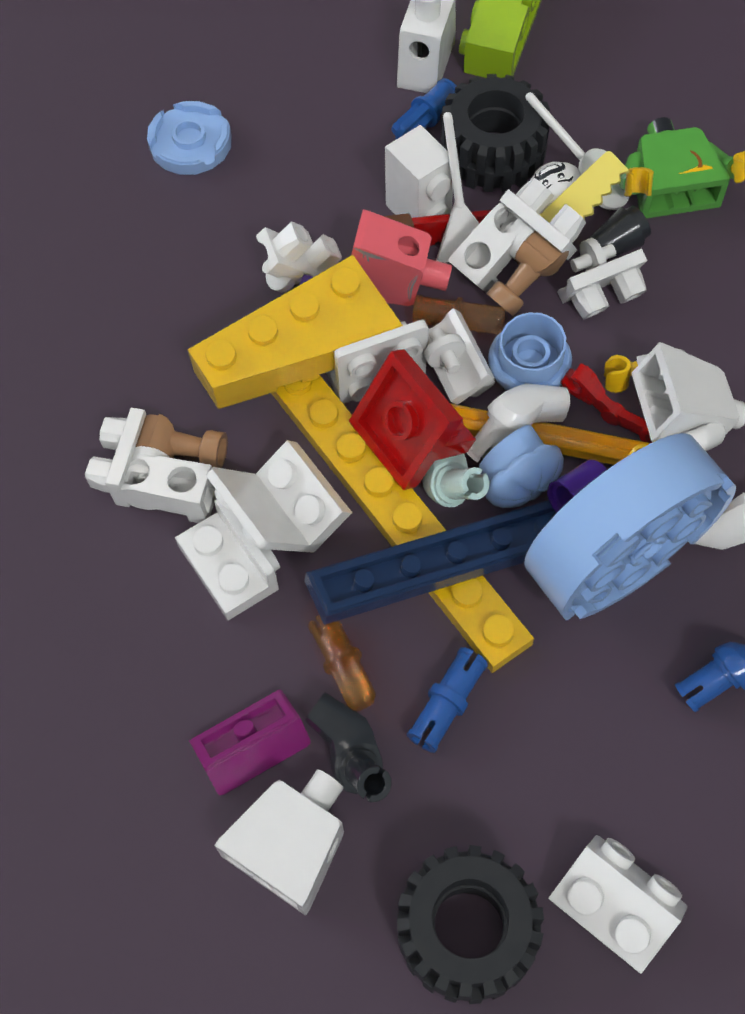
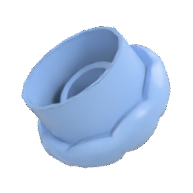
M528 312L514 317L505 325L503 331L496 336L489 349L488 362L494 378L505 390L525 383L560 387L562 385L561 380L572 367V354L566 342V335L562 326L553 317L543 313Z
M531 425L515 430L500 441L479 464V468L482 469L481 474L486 473L490 482L489 490L485 495L486 499L494 506L501 508L521 507L527 502L536 499L541 492H545L551 482L560 476L564 464L561 449L556 445L544 444Z

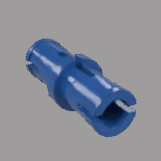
M459 648L455 659L441 682L434 683L427 694L430 700L412 728L406 733L407 737L414 744L418 745L426 730L431 728L432 730L422 746V749L428 752L435 753L437 751L438 745L455 716L463 715L468 707L466 698L483 671L488 667V662L478 654L469 670L465 671L464 668L474 652L469 648Z

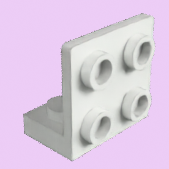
M424 319L410 324H406L403 321L401 322L403 325L401 327L346 345L334 351L335 370L326 372L335 394L342 403L352 400L355 402L361 401L391 351L405 349L426 374L424 352L428 345L429 328Z
M287 440L256 474L212 467L206 474L216 489L214 494L217 500L235 514L243 525L242 533L245 538L259 549L314 553L352 514V511L301 446L294 441Z

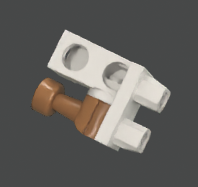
M534 177L516 195L508 189L500 199L501 202L488 213L448 259L452 265L513 317L524 304L519 296L539 276H551L559 271L558 269L565 260H569L577 251L573 242L586 224L584 218L567 204L561 208L550 223L539 214L552 200L554 195ZM514 258L520 264L504 285L496 277L508 262Z
M130 408L127 418H104L99 440L103 448L113 449L116 452L113 460L94 456L89 460L85 478L91 488L110 493L115 504L118 506L130 507L132 505L145 510L158 509L186 515L190 522L200 523L211 516L214 500L216 499L214 494L216 489L206 474L212 467L222 468L228 446L226 432L208 430L202 438L175 431L173 424L167 417L161 414L146 415L145 410ZM174 457H199L200 463L175 459Z

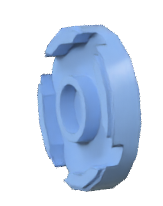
M182 101L173 104L174 109L169 110L165 114L163 109L155 115L148 126L147 142L154 161L163 169L179 175H196L211 170L224 161L231 149L232 135L227 119L221 116V111L215 106L204 102Z

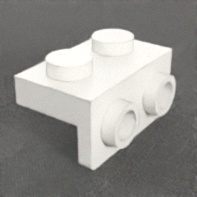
M596 835L548 899L642 974L680 924L688 906L680 900L682 898L681 892L670 881L657 874L651 877L634 864V855L624 845L612 838H607L605 841Z

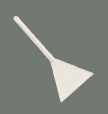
M450 112L444 113L443 121L455 202L436 261L444 263L449 262V257L480 224L464 203L453 117Z

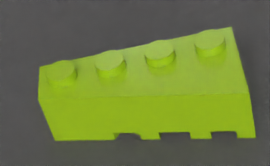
M476 0L471 14L470 29H464L459 45V54L465 55L464 73L487 78V74H496L497 77L505 78V75L513 76L542 0Z

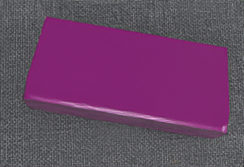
M281 689L189 740L217 794L220 796L311 744L300 716Z

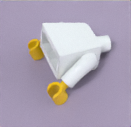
M659 342L649 354L637 356V361L630 362L627 357L613 355L605 363L604 377H606L605 388L607 391L618 393L626 390L629 387L630 376L633 377L652 442L670 435L686 433L692 435L702 448L708 451L720 445L725 435L732 428L740 429L745 424V402L733 398L725 373L719 367L687 354L681 349ZM638 444V445H636L635 447L632 448V450L630 451L629 455H631L632 453L636 452L637 450H639V449H641V448H643V447H645V446H647V445H646V444Z

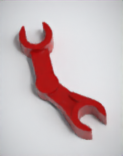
M580 363L575 371L572 368L568 370L561 380V384L568 389L571 395L589 405H593L601 413L602 419L608 424L622 426L638 434L642 442L653 443L645 419L625 410L620 403L612 401L605 394L604 387L592 369Z

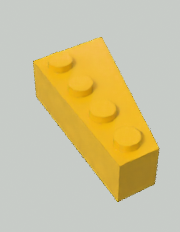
M351 255L189 348L188 353L194 373L217 408L221 409L276 392L277 387L300 380L302 383L318 379L319 374L335 370L334 351L336 349L403 325L354 255Z

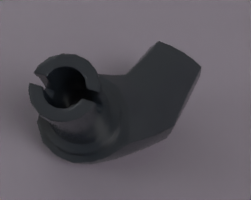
M324 692L307 716L305 722L329 744L330 763L334 778L343 786L345 791L359 794L363 799L366 797L369 802H378L384 799L392 786L391 777L383 769L382 757L367 719Z

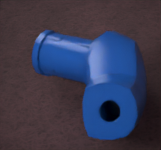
M727 642L715 647V652L712 653L714 658L712 661L683 681L675 684L682 697L698 686H703V690L686 701L695 713L733 685L736 689L742 687L745 690V644Z

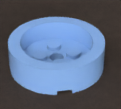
M680 433L659 439L616 463L562 507L531 544L525 557V568L565 620H569L575 614L579 619L586 618L620 601L662 572L671 564L668 559L687 542L695 544L727 509L735 495L736 486L692 435Z

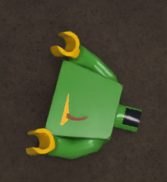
M657 118L648 125V134L640 138L637 152L628 156L625 166L629 173L620 175L621 182L619 186L625 191L624 196L637 195L638 208L646 218L721 207L730 179H734L735 183L745 181V151L729 156L712 142H709L701 129L693 127L675 130L670 118Z

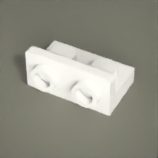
M216 499L214 503L217 513L176 536L175 539L178 547L229 621L279 590L275 571L280 569V565L271 550L259 549L245 538L242 533L243 525L235 514Z

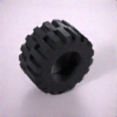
M487 74V78L483 79L476 76L469 79L468 85L461 83L456 86L455 93H449L445 99L441 119V145L448 151L443 115L446 112H450L453 117L461 180H466L467 187L475 189L477 186L484 187L483 191L493 192V188H500L502 192L508 189L511 190L513 184H516L518 187L526 184L528 177L532 178L540 166H543L550 126L526 100V94L529 92L533 93L548 111H550L548 102L542 101L543 94L538 89L531 90V84L525 80L517 82L514 80L515 77L505 75V78L497 77L496 74Z
M469 845L466 852H458L457 846L445 849L444 856L436 859L433 854L423 861V868L418 873L414 871L407 880L406 890L404 893H401L398 904V943L401 954L406 959L408 969L413 977L416 975L423 982L422 986L432 994L436 991L445 996L444 1000L454 1003L457 1000L468 1001L469 1004H481L483 1000L499 998L510 988L515 987L535 961V956L541 947L544 934L541 933V924L544 921L543 907H538L536 898L539 894L534 884L528 885L523 879L525 871L517 863L513 867L504 862L505 855L496 850L493 851L492 856L481 853L482 846ZM457 894H475L485 898L496 908L502 920L503 932L498 946L490 954L481 958H463L451 953L441 944L435 931V916L439 906L446 899Z

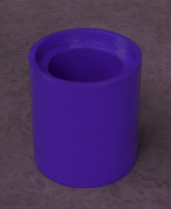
M590 459L551 482L547 489V495L554 511L557 513L583 488L607 471V468L600 462Z

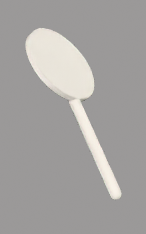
M531 92L526 94V100L580 160L578 170L581 175L607 152L603 149L594 148L585 153L537 97ZM619 184L611 186L612 193L602 196L603 203L599 206L608 210H617L627 203L629 197L624 196L625 191L620 188Z

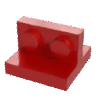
M405 349L390 352L349 419L350 424L403 490L417 487L435 460L465 454L476 441V438L465 427L460 414Z

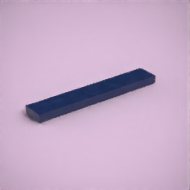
M549 500L306 572L304 582L323 624L326 625L524 563L531 544L557 513L552 508Z

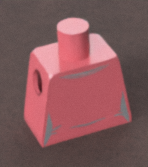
M362 210L351 255H354L387 303L403 306L414 305L420 285L446 291L452 270L451 264L427 258L432 239L427 232L374 212Z

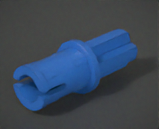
M442 78L424 96L414 98L411 102V108L392 125L391 131L396 136L395 140L419 125L424 129L434 127L440 120L442 108L445 106V99L449 93H455L456 85L451 80Z

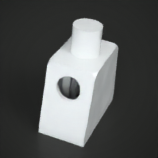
M455 0L410 1L399 33L398 88L427 93L442 79L456 39ZM422 43H424L429 49V55L421 58L418 55L422 56Z
M318 769L301 793L283 781L278 780L218 839L214 846L221 857L306 916L311 909L344 834L342 822L328 812L344 788L333 777Z

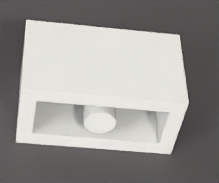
M421 125L386 145V206L395 215L410 213L411 218L451 214L453 185L448 151Z

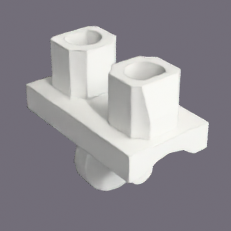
M292 221L280 233L265 227L256 235L258 242L264 244L268 253V260L262 266V271L266 273V282L271 289L278 292L289 291L295 284L301 282L304 274L315 277L336 265L342 259L337 243L333 238L322 234L313 243L309 232L302 225Z
M594 238L582 241L580 244V257L572 259L570 264L575 273L586 269V271L570 277L567 280V286L557 291L562 303L572 300L575 308L583 320L603 312L609 307L601 289L602 287L611 284L620 304L641 296L647 290L643 275L639 269L647 262L642 249L607 262L606 260L616 256V250L612 244L601 247Z
M453 308L439 324L429 329L428 345L424 356L428 364L434 367L450 401L458 405L469 396L478 397L494 385L495 380L461 312Z

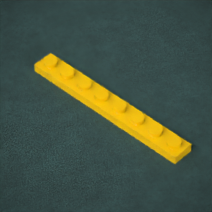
M320 375L318 379L302 383L300 380L277 387V391L271 393L392 547L446 531L412 488L403 490L350 424L349 419L352 414ZM484 576L428 592L477 655L480 654L488 662L487 668L491 673H494L533 645L534 637Z

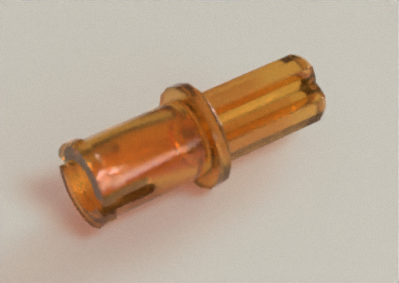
M417 295L414 302L413 322L424 319L426 324L436 326L454 308L461 312L470 331L499 334L504 328L505 309L502 307L464 302L463 297H457V300L454 301Z
M320 615L316 616L315 618L320 626L318 627L316 621L311 620L308 624V629L313 634L325 659L323 664L325 673L333 675L349 708L358 712L372 706L376 698V692L360 663L362 658L361 650L352 646L340 620L324 625Z

